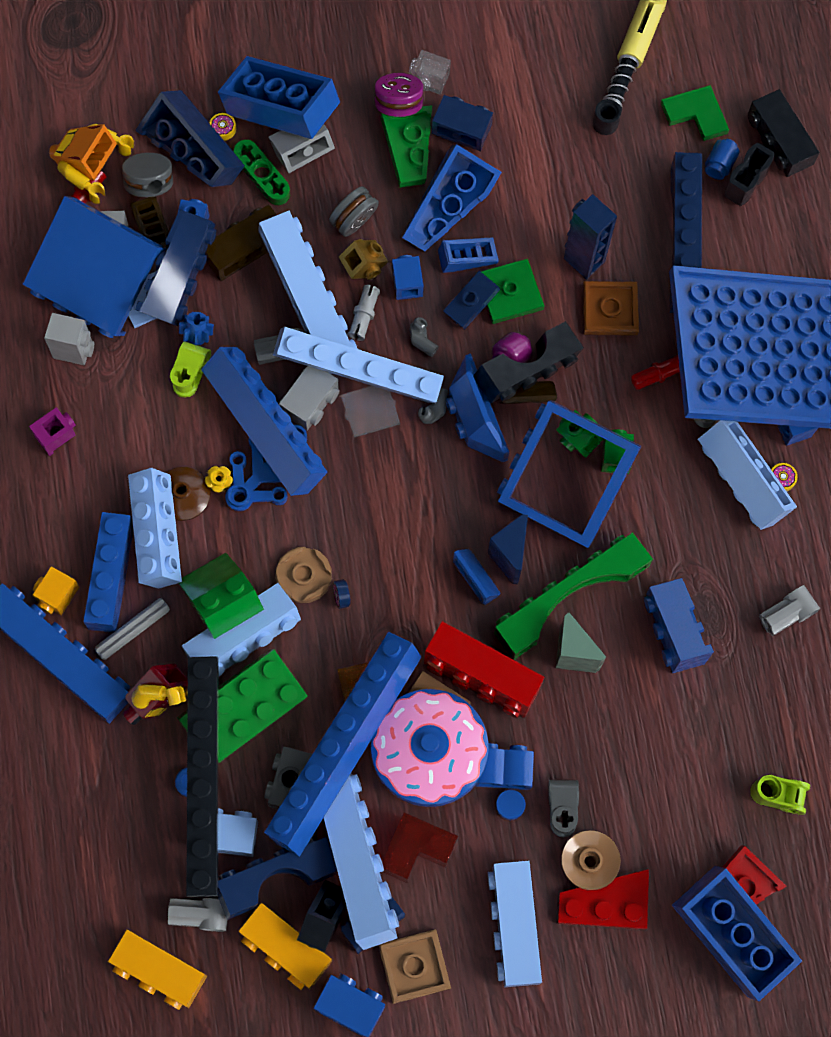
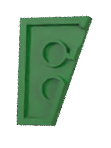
M432 105L424 106L417 113L405 117L381 114V122L399 188L425 184Z

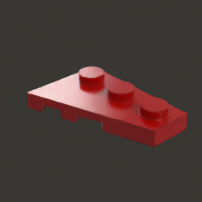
M743 845L738 848L723 866L755 904L765 900L764 898L772 893L779 892L787 887Z
M649 869L617 877L609 885L598 890L575 888L560 892L558 897L557 924L646 930L648 923Z

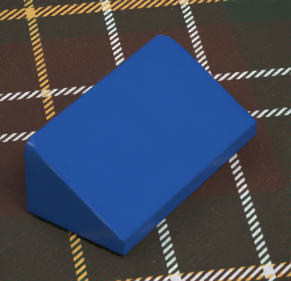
M464 549L454 552L453 563L482 604L486 605L501 594L471 550Z

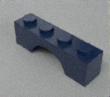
M317 836L311 837L300 857L284 848L275 852L273 859L264 862L260 858L246 865L247 869L236 873L235 869L219 875L217 897L226 919H232L255 909L258 905V894L261 884L273 875L292 874L302 879L308 886L335 876L338 871L327 837L319 840Z

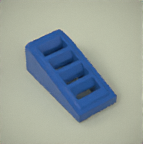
M493 238L443 240L438 248L443 273L488 266L499 262ZM481 247H485L487 256L483 257ZM471 249H474L475 257H472ZM460 251H463L464 258H461Z

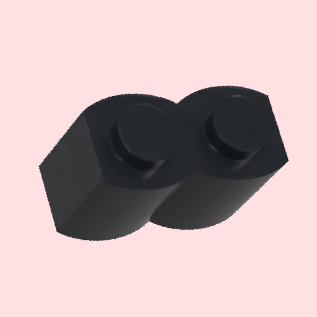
M760 143L754 144L747 151L743 163L733 170L724 197L739 206L747 203L752 197L755 187L765 179L773 161L774 152Z

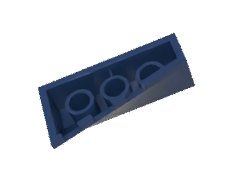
M182 90L160 92L135 130L140 135H146L150 138L151 143L158 148L162 147L170 153L171 158L175 161H181L190 172L211 187L232 185L245 166Z
M179 210L166 238V245L169 247L167 251H162L156 260L157 274L152 279L148 278L144 290L147 291L144 302L138 301L134 310L176 326L179 325L180 321L183 322L184 315L188 311L186 306L189 296H193L197 288L196 276L198 271L202 270L206 264L207 255H205L208 244L211 245L216 237L215 223L184 210Z

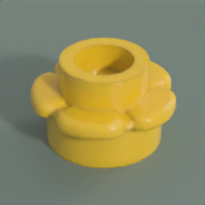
M214 466L208 470L205 483L214 492H223L232 485L233 478L230 476L231 471L227 467ZM218 476L222 478L220 481L216 480Z

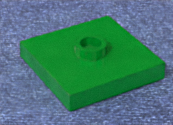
M528 259L481 271L501 289L486 305L492 324L544 310L545 306Z

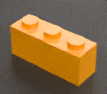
M263 903L258 906L239 930V933L244 936L241 942L254 953L259 948L267 955L264 961L276 971L282 967L291 975L287 979L300 990L304 986L311 990L332 962V959L324 952L297 941L299 932Z
M126 930L108 961L115 965L112 970L114 973L126 980L129 979L130 975L140 980L138 987L154 995L156 990L166 995L164 1002L180 1010L182 1005L190 1008L207 978V975L129 930Z

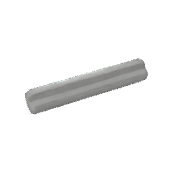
M157 599L95 647L96 653L101 659L106 660L168 613L170 610L169 606L163 599Z

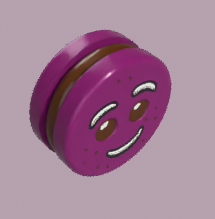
M392 73L382 76L375 83L376 108L381 113L393 117H405L417 113L423 106L422 81L406 73Z

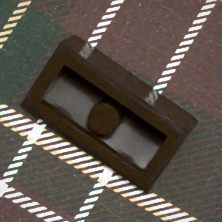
M539 381L527 390L522 388L516 390V394L504 402L500 399V403H547L550 400L555 402L557 400L555 384L553 381Z

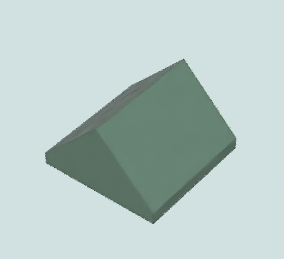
M567 613L559 630L556 668L596 673L601 669L606 656L573 616Z

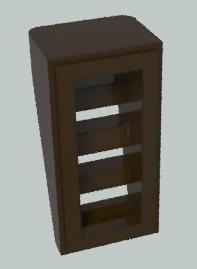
M156 196L130 204L140 234L152 241L167 238L169 230ZM155 218L158 219V220L155 221V222H152V223L143 225V222H146V221H149V220H152V219H155ZM160 228L162 229V231L147 236V233L152 232ZM166 241L159 243L161 246L168 249L169 246L166 245Z

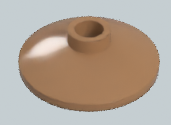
M583 831L574 835L568 840L562 852L561 863L566 877L574 885L585 890H598L606 887L615 879L620 869V853L616 844L607 835L598 831ZM592 857L595 860V865L593 867L586 866L585 858Z

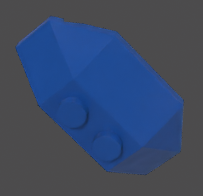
M471 353L467 354L449 388V396L446 399L448 411L450 414L455 413L458 423H455L457 434L460 439H465L467 447L501 462L508 461L509 449L491 404L473 377L477 371Z

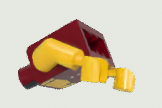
M176 664L152 666L126 694L125 698L131 706L123 712L124 717L128 722L136 725L142 718L158 717L171 705L185 702L186 697H188V678Z

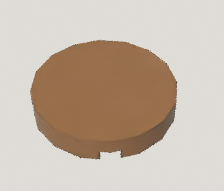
M306 547L292 549L280 558L277 565L276 582L279 583L289 598L297 603H311L320 599L328 591L332 581V570L328 559L315 549Z

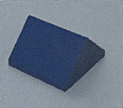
M523 514L491 537L488 555L512 584L517 585L522 570L528 515Z

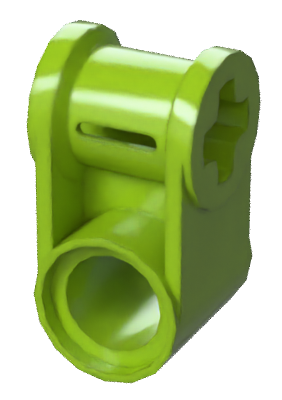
M185 341L181 344L177 359L170 373L174 392L178 396L187 398L195 394L203 376L201 369L211 358L210 349Z
M766 775L752 784L751 796L760 805L777 808L792 814L804 815L806 814V809L804 808L806 791L810 790V784L803 781ZM762 783H766L771 787V797H767L762 793Z

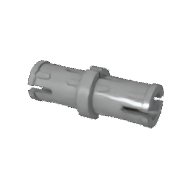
M364 285L359 304L354 307L353 314L355 316L348 332V336L354 340L357 334V341H364L369 322L374 318L375 312L373 309L380 294V290L373 286L369 296L371 285Z

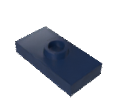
M478 271L443 311L465 330L501 289L482 272Z

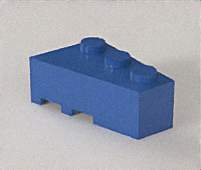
M680 578L649 587L646 593L647 596L644 597V603L647 612L653 614L655 620L653 630L657 640L661 639L664 647L662 658L666 667L670 666L673 674L705 665L714 651L711 644L705 646L701 632H704V628L701 622L697 623L693 613L695 607L683 579Z

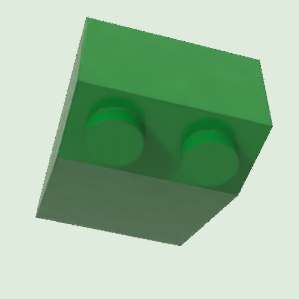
M227 553L182 578V582L178 583L214 639L264 610L255 589Z

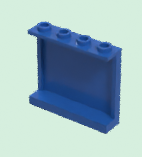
M64 196L23 285L30 288V293L35 297L43 300L48 298L53 301V306L63 312H68L69 310L76 314L75 318L85 320L86 325H91V323L99 327L98 331L109 338L125 336L126 332L122 330L125 321L156 258H158L162 251H166L167 248L77 198Z

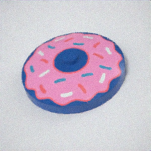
M436 689L417 690L396 699L371 740L372 761L381 782L398 798L418 806H442L465 796L480 780L488 758L487 732L478 713L462 698L447 691Z

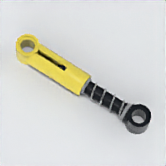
M667 0L639 1L617 56L620 65L615 68L616 75L611 78L612 85L607 88L608 95L604 96L603 100L595 108L593 128L601 135H611L618 128L622 113V102L625 101L623 98L624 94L629 91L627 87L629 82L633 81L631 78L632 74L636 72V68L641 67L661 15L665 10ZM645 16H649L645 28H641ZM607 115L612 119H605L602 116Z

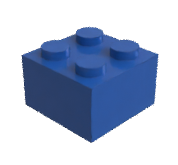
M341 973L338 978L331 975L314 1010L362 1037H370L385 1009V1004L381 1002L383 996L369 988H366L365 992L355 988L356 981Z

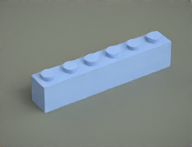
M286 211L260 222L258 231L305 333L358 349L354 340H349L345 331L348 328L343 316H338L334 309L336 301L330 290L326 291L323 285L325 277L320 266L315 267L311 257L314 254L309 242H304L300 235L303 230L298 218H293L290 211Z
M287 327L280 329L273 353L274 356L427 403L437 402L444 377Z
M350 774L325 814L324 821L355 941L365 950L397 939L395 928L399 927V922L394 909L390 910L387 901L391 899V893L387 882H382L380 872L384 871V867L379 854L375 855L372 846L377 844L372 828H368L365 818L369 817V812L364 800L360 801L358 792L362 791L361 783L357 774Z

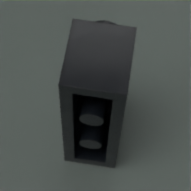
M778 89L752 101L748 112V120L751 126L760 133L764 147L774 152V161L778 169L783 170L786 177H789L814 165L820 152L781 90Z

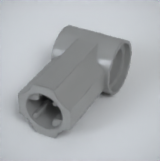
M805 585L785 596L783 601L760 614L759 618L765 630L774 636L798 621L800 623L820 610V607Z
M203 898L202 901L170 899L168 925L200 927V930L226 931L227 919L219 899Z

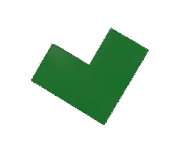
M711 85L661 100V106L669 126L694 119L703 141L726 135L729 132L728 125Z

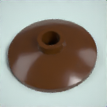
M177 467L167 471L166 473L171 475L175 520L187 521L196 518L207 508L210 501V488L205 483V477L199 471L189 467ZM179 487L187 489L182 495L176 492Z

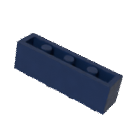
M593 194L586 201L581 199L572 209L573 217L569 223L571 226L567 233L568 240L564 246L566 248L564 260L585 279H588L605 263L617 215Z

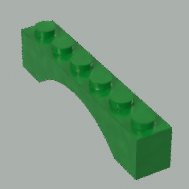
M633 532L627 537L623 534L618 536L610 543L611 548L605 552L598 550L587 559L589 563L582 568L578 565L573 567L565 574L566 579L558 584L556 581H553L542 590L543 594L536 599L533 597L528 598L520 604L518 612L513 615L507 613L496 621L497 626L495 627L494 634L513 660L537 645L541 629L547 617L567 596L583 587L596 583L610 581L628 582L650 567L653 558Z

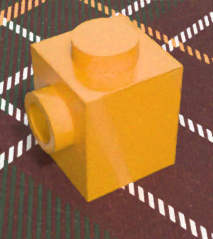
M51 566L45 577L41 576L35 583L33 596L38 602L37 606L42 611L50 615L54 611L62 616L78 591L79 585L75 579Z

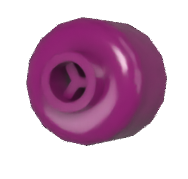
M509 332L493 346L492 359L504 354L516 362L527 363L533 354L531 342L525 335Z

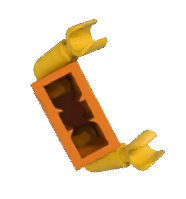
M92 124L87 127L70 129L60 144L52 145L49 150L50 157L57 163L59 172L79 189L89 191V198L95 204L100 203V199L95 193H101L105 196V189L101 183L94 182L91 184L89 181L96 179L116 145H118L119 153L123 156H130L131 148H134V140L130 135L118 137L116 132L107 129L104 124Z

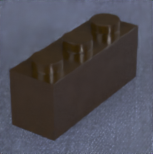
M269 204L263 208H256L249 214V217L241 222L236 221L232 223L226 231L218 236L216 235L211 245L208 244L205 255H207L206 262L220 281L225 280L268 253L258 229L260 222L277 216Z

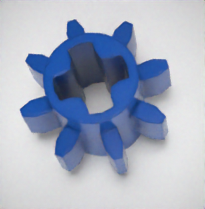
M192 312L184 315V322L179 323V333L183 334V341L199 346L204 342H209V336L213 335L214 324L209 323V316L201 312Z

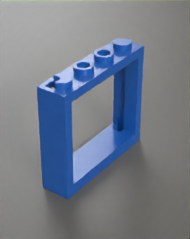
M550 400L547 405L542 403L535 416L539 421L534 430L529 428L522 442L526 446L521 455L518 453L515 455L510 465V469L513 472L509 480L504 478L497 491L501 495L498 502L523 515H528L529 518L589 548L641 445ZM553 413L626 449L583 534L511 497Z

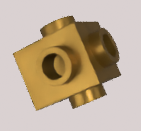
M355 240L339 256L351 279H373L381 273V269L388 263L383 254L382 247L376 240Z

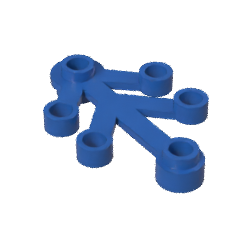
M294 425L298 432L304 435L307 442L306 430L300 425ZM249 438V445L252 448L253 475L244 483L243 469L247 464L246 456L239 451L232 453L230 464L233 468V485L227 490L225 495L227 505L232 510L244 511L254 502H273L275 505L285 504L288 496L287 491L283 487H275L272 491H254L261 483L281 481L267 461L263 464L262 454ZM237 457L243 459V462L239 465L233 462ZM281 492L284 494V497L281 500H277L274 498V495ZM241 494L245 496V499L242 502H237L234 500L235 497Z

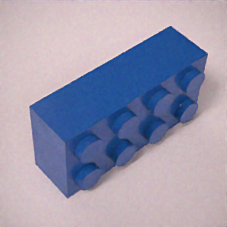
M249 56L245 57L218 91L226 113L230 116L309 139H313L340 103L331 78Z
M714 866L672 904L676 912L748 998L759 1002L802 962L796 952L726 868Z

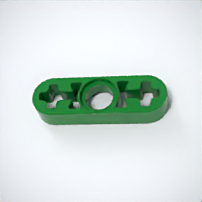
M239 141L234 147V153L245 165L242 170L270 203L274 205L285 204L290 198L288 182L253 141ZM241 151L251 152V158L254 162L251 164L247 155L242 156ZM260 167H265L270 171L268 176L264 178H259L254 173ZM272 181H273L274 186H275L278 190H281V189H282V191H283V194H282V195H279L278 193H275V194H274V192H273V187H272V185L270 184Z

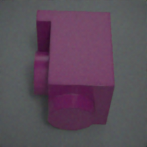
M57 407L29 426L34 437L49 456L58 447L76 436L73 430L76 424L67 412L62 415ZM54 430H60L52 436Z

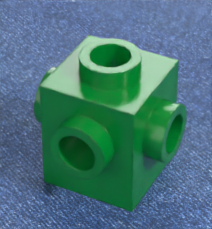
M585 413L583 415L584 417L597 423L589 414ZM562 418L559 427L556 429L562 436L559 441L570 452L576 449L584 458L604 439L565 418Z

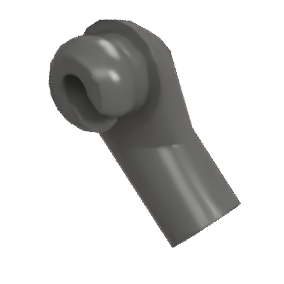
M421 317L415 318L409 328L411 343L428 356L433 357L439 346L427 339V321Z
M440 388L436 403L419 409L418 417L424 424H432L446 414L447 389Z

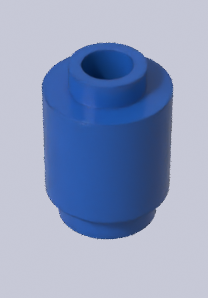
M723 139L716 141L705 162V172L707 175L717 180H722L725 176L729 175L740 154V150L733 140Z

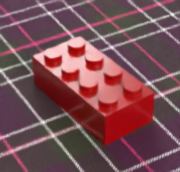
M443 621L425 650L424 664L428 665L427 670L440 677L443 674L453 679L452 683L460 689L467 690L470 688L478 693L477 697L488 704L495 702L503 706L502 710L514 718H518V716L525 718L545 678Z

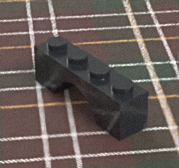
M566 321L546 331L535 344L537 350L536 361L520 363L501 354L479 367L473 377L490 403L499 399L504 402L514 396L516 390L520 388L527 390L537 383V379L541 377L548 379L561 366H564L566 369L579 360L577 356L584 347Z

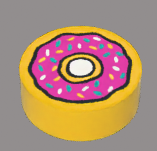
M218 113L211 118L210 125L224 141L231 139L235 135L236 123L232 116L227 113Z
M779 463L771 469L786 492L794 487L798 476L793 466L787 463Z

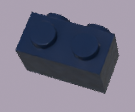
M444 95L432 121V134L481 152L492 126L493 112L483 106H474L466 103L459 97Z

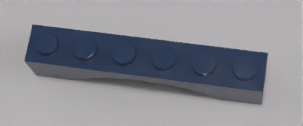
M675 152L671 165V195L673 204L672 266L702 268V153ZM670 284V313H674Z

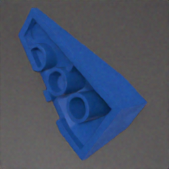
M451 145L435 172L402 238L419 249L426 251L489 195L502 172L459 145Z

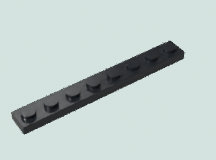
M217 656L188 657L187 897L218 896L219 658Z

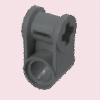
M549 780L548 802L550 806L551 830L558 837H569L574 833L578 823L579 782L578 780ZM561 816H566V820L569 822L567 828H563L561 822H558Z

